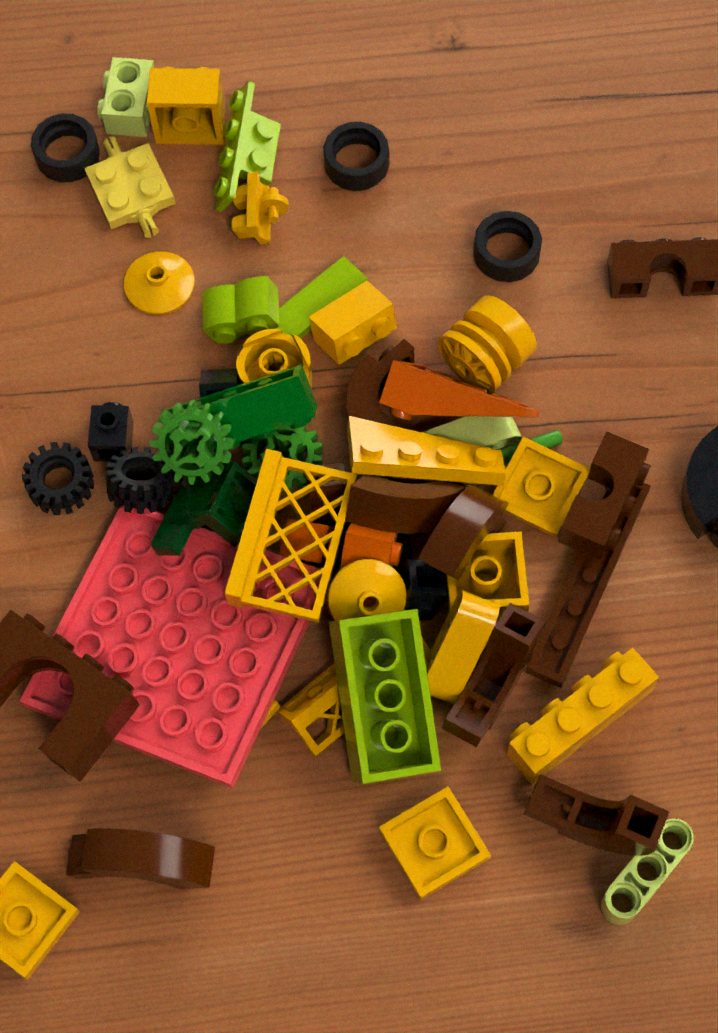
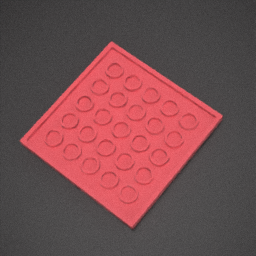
M123 505L118 509L54 635L57 633L75 647L72 652L80 658L88 654L104 667L102 673L111 679L117 674L134 687L132 695L140 706L112 742L233 789L310 621L246 605L243 608L228 605L225 591L239 545L234 547L216 532L200 527L199 529L192 530L180 556H159L153 550L151 542L165 515L158 512L150 513L147 508L144 509V514H137L136 508H133L131 513L124 511ZM267 550L264 554L271 566L287 558ZM263 562L260 568V572L267 569ZM295 562L276 572L285 589L304 579ZM302 563L309 575L320 570L319 568ZM270 575L256 583L253 596L269 599L281 591ZM321 578L314 581L317 588H319ZM309 584L289 595L296 607L313 610L316 595ZM285 598L279 601V603L288 604ZM54 670L37 672L31 677L19 702L26 708L60 721L68 711L73 698L71 676Z

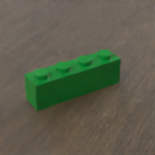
M302 364L194 399L197 409L202 410L205 404L209 403L211 404L209 412L211 415L214 416L220 411L223 413L220 424H231L232 426L230 433L226 436L235 439L232 449L239 446L241 441L255 437V440L266 439L274 435L276 430L287 426H290L291 429L303 427L309 424L312 418H315L317 402ZM190 401L181 404L184 409H187ZM173 407L163 409L160 413V416L164 410H167L173 414ZM159 416L157 422L163 423ZM187 420L188 422H198L195 420ZM168 432V445L172 452L174 450V442L169 438L171 434ZM214 434L210 436V443L217 449V441ZM202 435L190 442L186 440L183 450L188 446L191 447L193 444L198 445Z

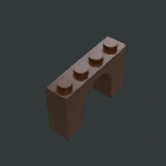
M10 610L0 622V707L24 679L37 672L54 670L71 676L73 698L70 707L38 749L51 762L81 782L140 706L132 695L134 687L117 674L111 679L102 673L104 667L90 655L85 654L82 658L72 652L75 647L56 633L51 638L42 632L45 626L27 613L22 618Z

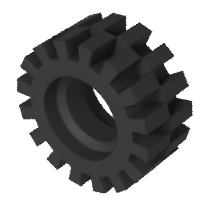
M51 442V450L46 451L45 446L42 445L38 447L40 451L39 456L33 452L28 456L31 464L24 463L23 469L26 474H22V480L33 504L36 507L40 506L43 512L48 514L49 509H51L54 515H60V509H65L66 514L73 513L71 506L76 504L80 509L84 506L83 497L87 500L90 499L92 495L90 489H94L92 478L94 476L85 454L82 455L79 448L75 446L72 450L70 444L63 442L62 448H59L57 442ZM57 468L69 469L72 472V480L66 487L52 490L45 485V477L50 471Z
M138 447L131 448V453H127L125 449L119 451V457L113 455L111 463L108 462L106 466L108 499L110 502L114 501V506L118 509L124 505L125 512L131 513L133 508L137 509V514H144V509L149 508L150 513L156 512L157 505L163 509L167 506V501L171 502L173 499V494H175V471L171 469L163 474L161 470L165 462L163 460L153 461L154 453H151V448L144 447L143 452H138Z

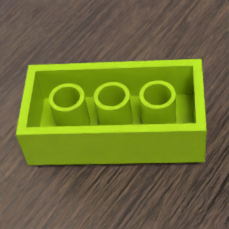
M418 609L329 622L352 781L366 784L441 771Z

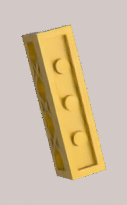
M422 638L426 661L431 650ZM335 663L277 711L282 720L297 732L314 756H317L345 733L342 712H339L340 697ZM317 718H328L326 732L314 741L306 727Z

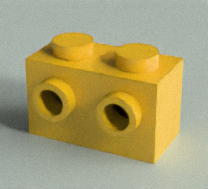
M368 280L309 316L314 342L338 365L358 355L362 350L381 338H385L397 329L393 303Z

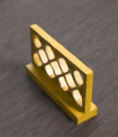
M266 449L225 591L228 605L243 608L246 605L319 623L346 523L351 485L357 481V474L282 457V452ZM288 470L304 473L310 484L291 494L285 484ZM313 476H317V477H321V478H319L318 480L315 481V479H314ZM331 480L347 483L344 495L330 503L320 489L322 485ZM282 490H283V492L285 493V495H286L287 497L284 498V499H282V500H280V497H281V494H282ZM315 490L324 506L305 516L296 500ZM292 504L300 520L281 530L275 520L276 512ZM341 505L339 514L337 516L334 509ZM329 512L336 523L335 529L319 539L310 522ZM273 526L277 533L270 536ZM305 526L315 542L295 552L286 536ZM281 539L290 556L271 566L264 555L266 547ZM331 541L329 551H327L324 545ZM319 548L326 559L325 566L309 575L300 558ZM263 562L267 569L260 572V568ZM295 562L304 579L285 589L276 572ZM271 575L281 592L269 599L254 597L253 593L256 583ZM321 578L319 588H317L314 581ZM309 584L316 595L313 610L296 607L289 595ZM285 598L288 604L279 603V601Z

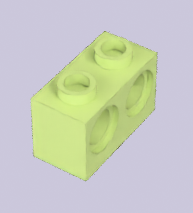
M112 57L110 71H105L103 86L104 91H106L105 98L100 99L98 103V118L103 120L106 134L147 137L150 123L147 94L150 68H154L153 60Z

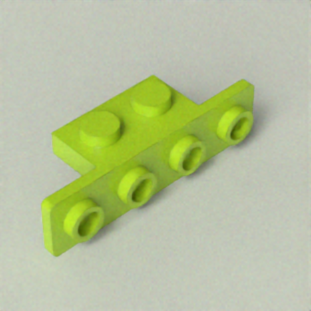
M250 81L240 90L236 89L229 101V109L232 110L231 118L227 122L223 133L224 138L227 139L226 146L219 157L218 166L221 167V173L213 189V196L216 197L214 210L222 212L235 199L239 177L247 180V173L257 171L260 174L259 181L268 185L272 180L281 124L251 111L255 83Z

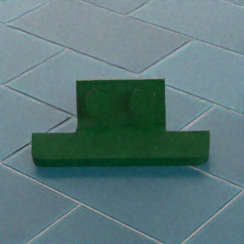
M235 461L222 463L224 469L220 475L211 471L212 476L207 483L202 480L201 476H197L194 485H190L188 476H185L151 542L155 553L159 556H180L192 530L199 529L205 524L232 546L236 547L239 545L257 479Z

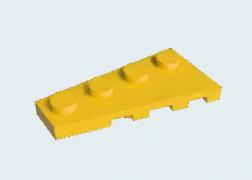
M349 416L347 434L352 474L504 485L506 469L501 450Z

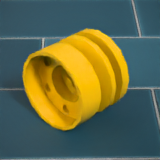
M484 295L464 314V321L459 320L454 323L450 330L438 339V348L449 368L463 382L487 389L486 393L491 395L501 386L502 382L511 376L512 369L519 368L536 351L537 342L533 331L515 309L497 297Z

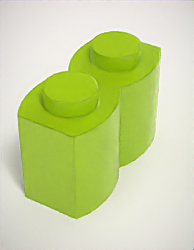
M257 276L241 280L236 284L214 286L203 291V331L213 341L228 344L245 334L253 335L262 330L279 327L278 287L268 276Z

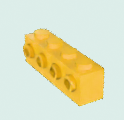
M631 648L623 655L619 651L611 655L601 665L604 669L594 678L589 674L581 678L571 688L573 694L562 702L559 698H556L540 712L543 716L532 725L525 722L510 734L509 738L512 741L509 742L507 756L531 785L536 783L540 774L544 776L653 692L659 677L634 648Z

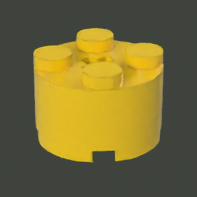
M266 329L251 335L244 342L243 348L236 360L239 384L302 364L312 389L311 359L306 344L298 336L282 333L280 329Z

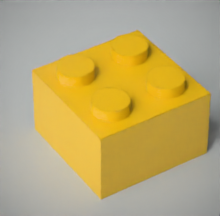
M207 67L150 68L147 107L155 143L224 145L223 133L225 129L226 107L220 69H210Z
M522 531L487 534L470 559L459 581L445 574L448 589V613L461 590L499 604L500 610L497 621L509 603L527 612L529 610Z

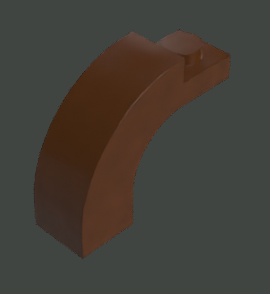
M405 339L395 347H388L381 354L378 362L367 353L358 363L351 375L347 388V421L349 416L398 427L385 415L379 401L393 360L414 363L415 348Z
M363 475L351 485L345 521L385 532L404 534L431 533L450 505L466 489V485L462 484V482L438 480L411 484L391 481L375 475Z
M476 485L468 486L447 509L429 537L418 559L459 581L470 559L490 531L501 533L507 522L502 518V515L509 503Z
M509 603L495 624L485 651L472 677L446 716L442 725L443 730L478 747L486 732L495 723L513 691L545 623L544 620Z
M540 774L523 814L558 829V834L580 843L614 853L644 856L656 850L669 811L631 794L622 801L597 798Z
M115 828L87 829V834L72 836L66 876L77 879L125 877L153 881L178 889L210 888L215 847L183 837L149 831Z

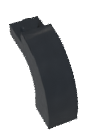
M718 426L710 431L695 448L684 475L681 489L682 508L691 531L697 539L711 532L712 540L717 548Z

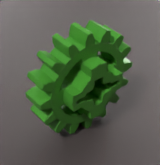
M195 400L190 401L187 409H184L177 402L172 408L173 414L164 410L160 416L163 423L156 422L152 428V431L157 436L151 438L149 446L159 448L152 457L153 461L163 460L165 464L161 472L164 474L172 469L175 471L174 481L176 482L184 475L188 476L190 485H194L197 476H201L202 480L207 483L211 479V471L220 475L224 469L222 463L230 462L232 454L227 450L233 448L235 439L226 436L230 433L232 426L231 424L221 425L220 421L223 413L220 411L214 416L209 413L211 404L206 403L203 409L200 410L197 409ZM187 420H195L198 422H188ZM168 432L171 434L169 438L174 442V450L172 452L168 445ZM214 434L217 441L216 452L214 451L215 447L210 443V436ZM202 435L198 445L193 444L191 447L188 446L183 450L186 440L190 442Z
M307 425L296 429H291L290 426L276 430L274 435L266 439L255 440V437L249 438L251 444L242 445L243 455H245L242 458L243 467L248 469L247 472L258 480L266 451L260 454L261 458L259 460L258 455L264 445L266 449L282 452V457H289V459L297 461L305 458L304 453L307 452L305 462L320 466L323 465L322 457L319 456L323 454L322 443L317 442V432L315 430L306 433ZM288 470L285 484L291 494H293L294 486L298 485L300 489L306 486L307 477L304 473Z

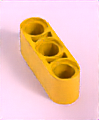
M464 590L458 593L425 661L430 696L453 705L463 692L496 624L500 610L499 604Z

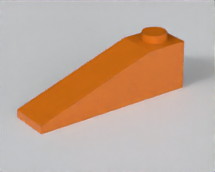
M397 360L392 362L379 403L391 407V415L406 420H411L412 415L538 418L540 410L508 397L494 393L492 395L487 394V389L461 382L462 379L422 364Z

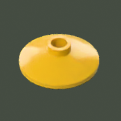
M166 251L151 252L139 257L129 266L124 277V291L129 302L139 311L151 315L169 314L180 309L190 299L195 286L194 274L187 261L177 254ZM156 275H163V277L160 279L152 278Z
M376 559L357 560L343 567L332 580L328 592L329 609L335 621L403 611L407 597L406 587L400 574L388 563ZM373 596L376 598V603L372 607L363 606V602L367 597Z

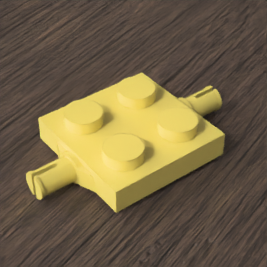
M109 137L113 149L106 138L103 141V146L109 158L84 169L111 230L127 223L139 222L146 238H151L148 226L153 236H156L159 230L152 216L158 211L176 203L149 143L121 152L115 137Z

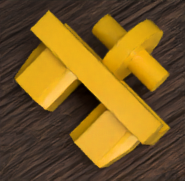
M255 171L247 173L246 184L237 186L236 196L233 200L234 205L239 210L247 209V213L232 218V231L239 239L254 237L260 245L271 243V223L278 222L279 216L288 212L289 201L285 196L279 194L278 188H270L259 181L260 174Z

